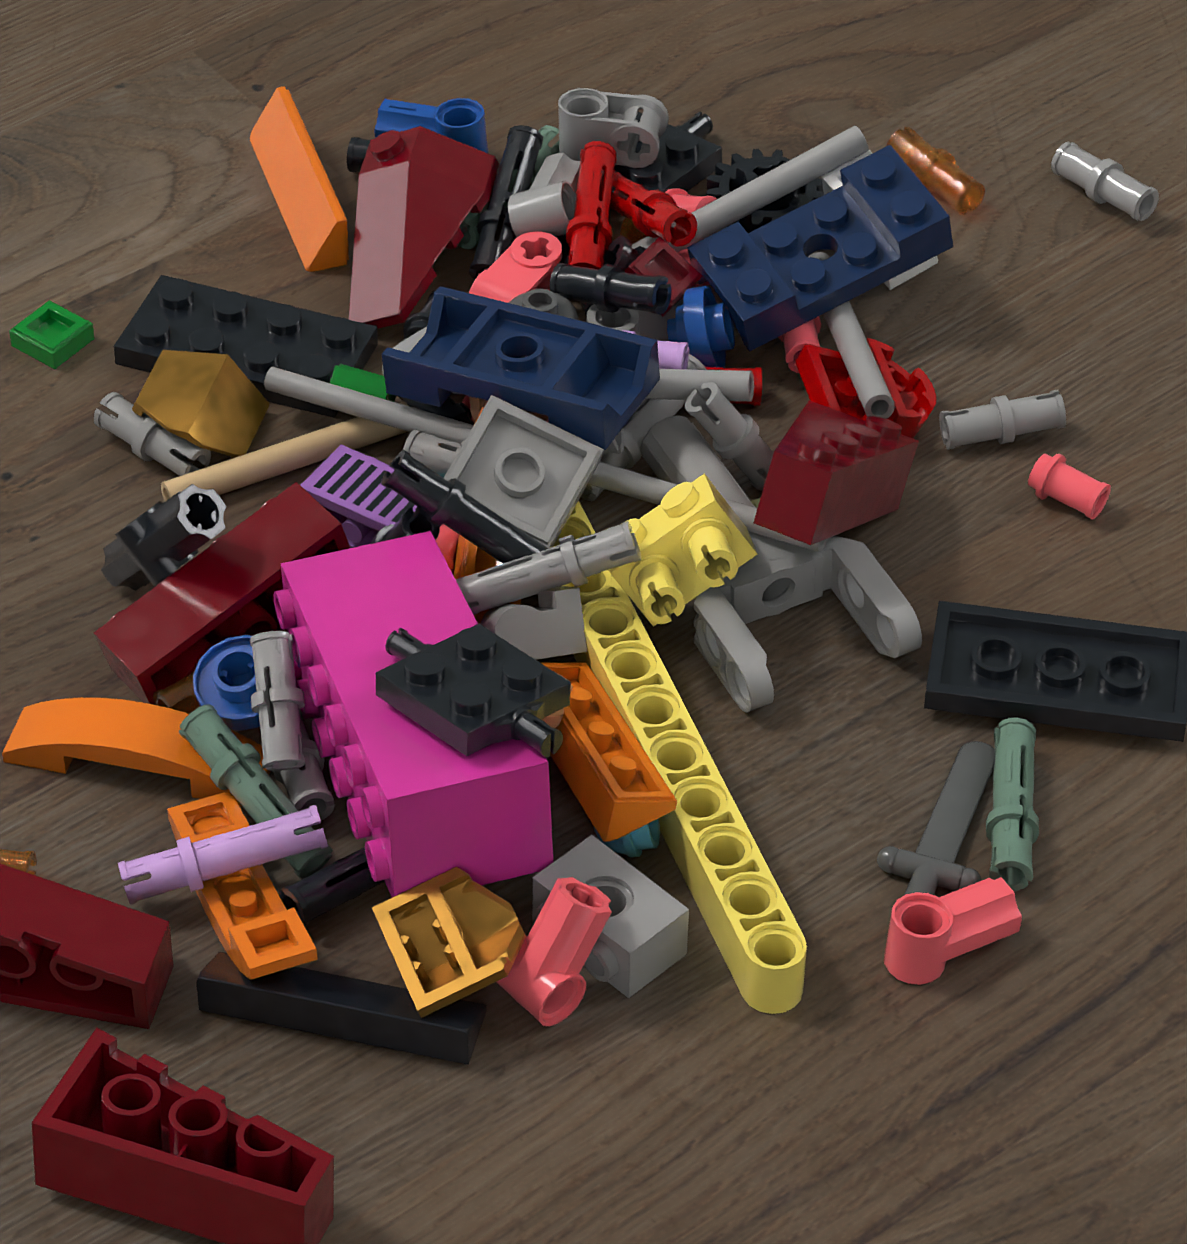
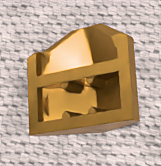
M162 350L132 410L141 417L143 413L147 414L167 431L186 439L200 448L231 456L230 459L247 453L270 403L228 354Z
M458 867L450 869L372 907L421 1018L507 977L526 938L511 904L473 881L465 871Z

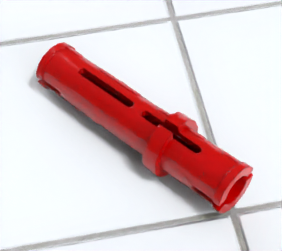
M593 141L584 146L585 150L581 149L580 169L576 189L574 218L567 225L566 242L570 247L569 265L601 269L604 265L605 250L612 242V227L608 222L617 153L610 144L602 141Z
M614 170L612 186L615 187V191L612 193L611 209L632 220L635 227L646 236L652 238L660 236L666 242H671V245L676 247L685 246L693 240L697 232L698 223L692 213H687V210L679 208L676 201L667 193L659 190L649 191L640 184L622 176L619 172L616 173ZM639 201L650 208L649 212L635 205L636 202ZM673 221L676 222L675 227H671Z

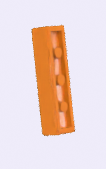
M285 86L278 87L250 134V143L305 270L314 272L347 265L349 251L346 216L289 90H286Z
M540 662L555 673L562 675L573 686L570 693V705L563 708L564 714L559 726L555 727V729L563 733V742L560 749L554 755L550 752V755L604 842L619 839L674 811L677 805L676 798L586 662Z

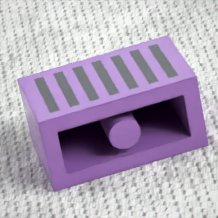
M342 444L300 485L342 524L350 548L371 544L373 537L383 527L396 524L407 509L413 508V512H415L417 508L416 505L392 489L381 485L385 472L393 473L394 469L374 457L362 454Z

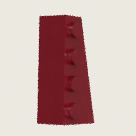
M809 400L774 451L753 523L808 545H813L898 510L919 441L900 434L902 426L888 419L868 416L866 421Z
M295 482L278 496L265 502L258 511L227 534L218 537L207 549L176 572L171 573L125 610L116 613L106 624L94 632L111 670L143 703L168 707L194 693L193 674L199 659L211 646L229 637L254 636L255 634L268 631H287V629L282 630L280 627L273 596L274 591L283 590L280 563L349 549L350 545L342 524L302 486Z
M0 863V1002L150 1029L174 967L169 921Z
M99 1028L94 1030L32 1121L35 1185L223 1244H319L333 1220V1155L259 1115L249 1119L240 1116L226 1108L225 1096L204 1085L197 1091H194L169 1077L168 1066L147 1054H143L137 1060L117 1049V1038Z

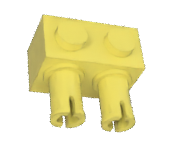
M704 473L691 483L684 482L673 487L663 497L660 505L640 519L627 520L632 526L633 532L631 533L635 534L642 560L611 568L609 572L654 627L657 624L661 625L672 621L670 616L672 613H675L678 617L683 612L685 604L710 587L715 588L724 585V577L728 576L731 580L735 577L740 566L758 554L747 527Z

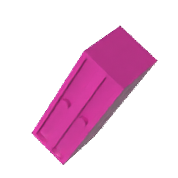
M431 531L280 563L283 590L274 591V605L281 629H287L289 634H293L292 648L295 677L297 679L296 687L304 691L305 705L300 709L302 717L304 719L314 718L312 720L314 741L320 758L331 757L329 768L335 793L338 798L347 796L349 798L347 800V812L354 837L356 839H367L365 842V852L374 882L384 880L391 897H395L455 867L465 871L476 883L486 885L540 872L552 864L553 842L549 762L545 756L541 755L539 751L524 741L514 739L493 743L469 756H465L375 695L376 672L400 661L395 656L388 654L385 648L388 636L394 630L398 633V629L403 628L423 643L434 645L464 629L478 624Z

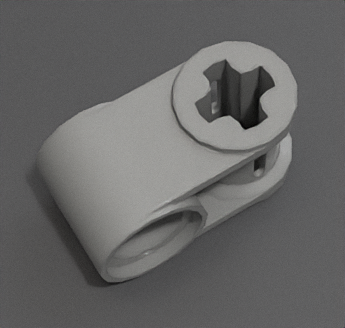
M590 88L569 90L558 99L559 152H564L569 158L580 161L581 149L585 150L584 146L587 143L602 141L614 147L617 153L615 165L644 168L652 164L658 156L660 149L659 137L666 131L669 120L668 111L661 101L645 94L630 95L600 92ZM642 109L643 113L640 122L635 119L638 111ZM638 141H641L642 146L640 152L635 153Z

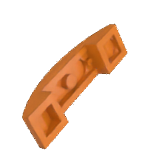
M78 697L50 700L26 706L23 708L2 752L3 762L64 774H66L72 759L78 758L190 779L192 798L202 799L229 791L228 789L221 790L210 779L211 768L187 739L179 734V730H181L180 724L189 714L143 702L111 698ZM231 730L242 744L249 743L253 745L260 754L261 760L259 764L262 767V746ZM264 768V770L266 771V773L269 775V774H270V771H269V770H266V768Z
M230 791L167 808L168 819L176 840L190 837L191 843L250 826ZM262 864L203 881L204 888L196 890L218 939L230 959L245 977L255 979L318 960L317 949L295 908L286 909Z

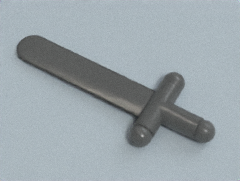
M972 741L961 746L916 852L887 846L878 853L877 863L881 870L911 879L904 895L915 892L934 895L937 887L956 891L982 881L980 874L975 869L965 868V866L955 864L954 861L994 768L995 749L991 745L980 741Z

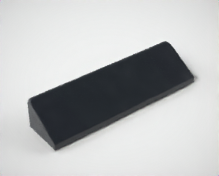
M220 951L201 970L196 981L200 1011L469 1065L487 1011L485 1004L459 999L421 1018L408 989L300 967H291L255 979H249L238 970L227 953Z

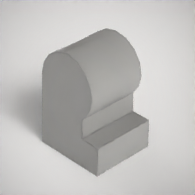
M557 586L538 593L539 607L536 608L529 605L510 603L491 608L484 614L480 625L535 660L587 652L580 589L578 587Z

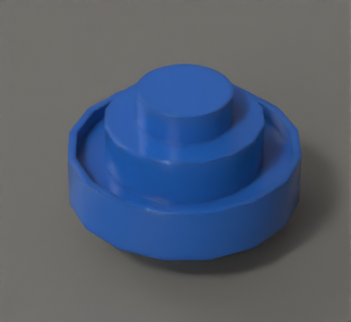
M701 286L686 289L683 296V304L676 307L675 318L667 320L668 339L671 342H687L689 354L697 358L704 367L724 368L726 350H732L735 347V333L730 311L725 303L717 304L710 287Z
M250 635L229 637L211 646L199 659L193 674L194 694L200 707L207 704L212 705L230 729L237 731L260 727L259 714L254 713L251 708L250 697L257 690L253 650L250 646V638L252 636Z

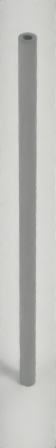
M271 367L267 371L264 380L265 389L408 432L418 429L451 442L462 443L465 441L474 426L276 367ZM599 462L588 482L589 485L657 505L661 504L663 497L668 491L677 486V484L602 462ZM724 498L749 532L817 552H822L826 545L827 539L813 545H808L754 524L757 512L756 507Z

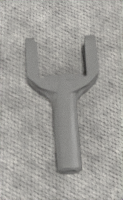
M667 417L657 422L648 430V434L642 440L641 453L658 479L678 485L684 482L691 483L705 473L723 498L755 507L696 426L687 417ZM749 532L758 555L740 566L735 577L731 580L728 576L724 577V585L715 588L710 587L698 595L694 602V609L697 612L694 618V627L696 628L694 644L739 708L746 713L771 704L774 699V689L766 666L767 654L745 624L766 616L778 615L791 607L822 597L823 591L831 588L880 654L897 658L918 650L922 644L921 628L915 611L863 542L838 536L828 538L823 551L817 552Z

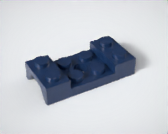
M891 145L841 169V187L750 233H747L742 225L736 222L687 247L691 265L703 276L698 281V284L701 285L708 281L726 304L743 344L749 352L953 248L950 216ZM821 249H829L836 252L832 257L825 260L809 257L810 254Z
M442 286L434 292L426 333L408 353L387 347L382 353L387 394L441 407L452 392L489 400L491 395L526 412L548 416V423L604 450L608 448L660 380L658 341L656 339Z

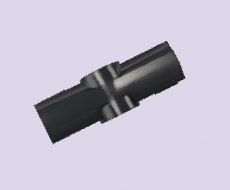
M191 484L181 492L179 491L164 503L159 501L115 534L117 538L103 548L105 564L101 569L102 573L113 587L126 586L136 591L150 582L153 585L158 584L199 553L198 548L226 528L223 517L227 506L214 489L205 490L198 488L194 484Z

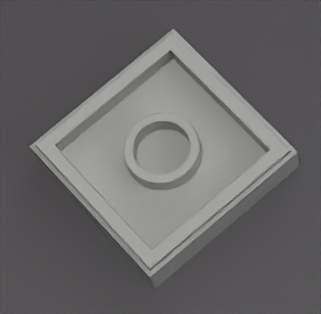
M491 395L444 479L449 481L456 478L466 485V494L547 548H551L554 546L601 461L604 449Z

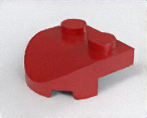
M867 338L866 340L895 404L892 415L887 419L902 426L900 434L914 438L935 407V389L921 368H916L911 374L908 373L904 368L892 361L893 347ZM805 344L795 363L810 401L866 421L867 415L840 352Z

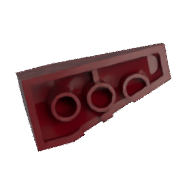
M421 126L401 132L396 130L387 131L370 141L358 179L349 320L377 326V329L405 322L437 276L432 265L445 248L455 249L464 235L459 227L469 212L480 213L489 201L500 166L495 156Z

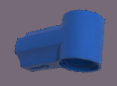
M456 98L435 107L384 99L378 109L377 123L374 129L375 138L387 131L396 130L401 132L421 126L488 153L485 111L483 106L475 100Z

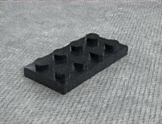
M161 275L115 343L114 356L115 364L151 373L162 350L228 354L268 402L335 418L338 413L337 410L266 390L264 387L266 373L271 367H276L330 383L335 365L343 364L361 370L364 369L378 345L377 326Z
M939 601L924 709L1002 719L1021 718L1033 723L1183 742L1187 725V632Z

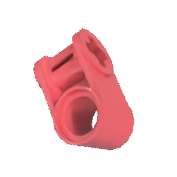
M542 231L521 234L514 239L511 246L488 269L478 275L469 293L508 303L516 296L533 289L550 290L551 274L562 259V244L557 237Z

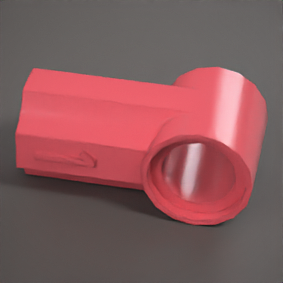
M574 877L557 879L529 935L526 936L508 976L497 981L500 987L543 1026L550 1027L560 1023L582 1001L586 991V981L579 973L612 913L609 908L611 900L595 886L582 883Z
M1000 877L995 880L987 878L941 897L921 892L902 896L895 902L891 911L884 954V964L888 972L896 979L908 984L922 985L931 983L941 976L947 960L1019 932L1022 915L1015 900V892Z

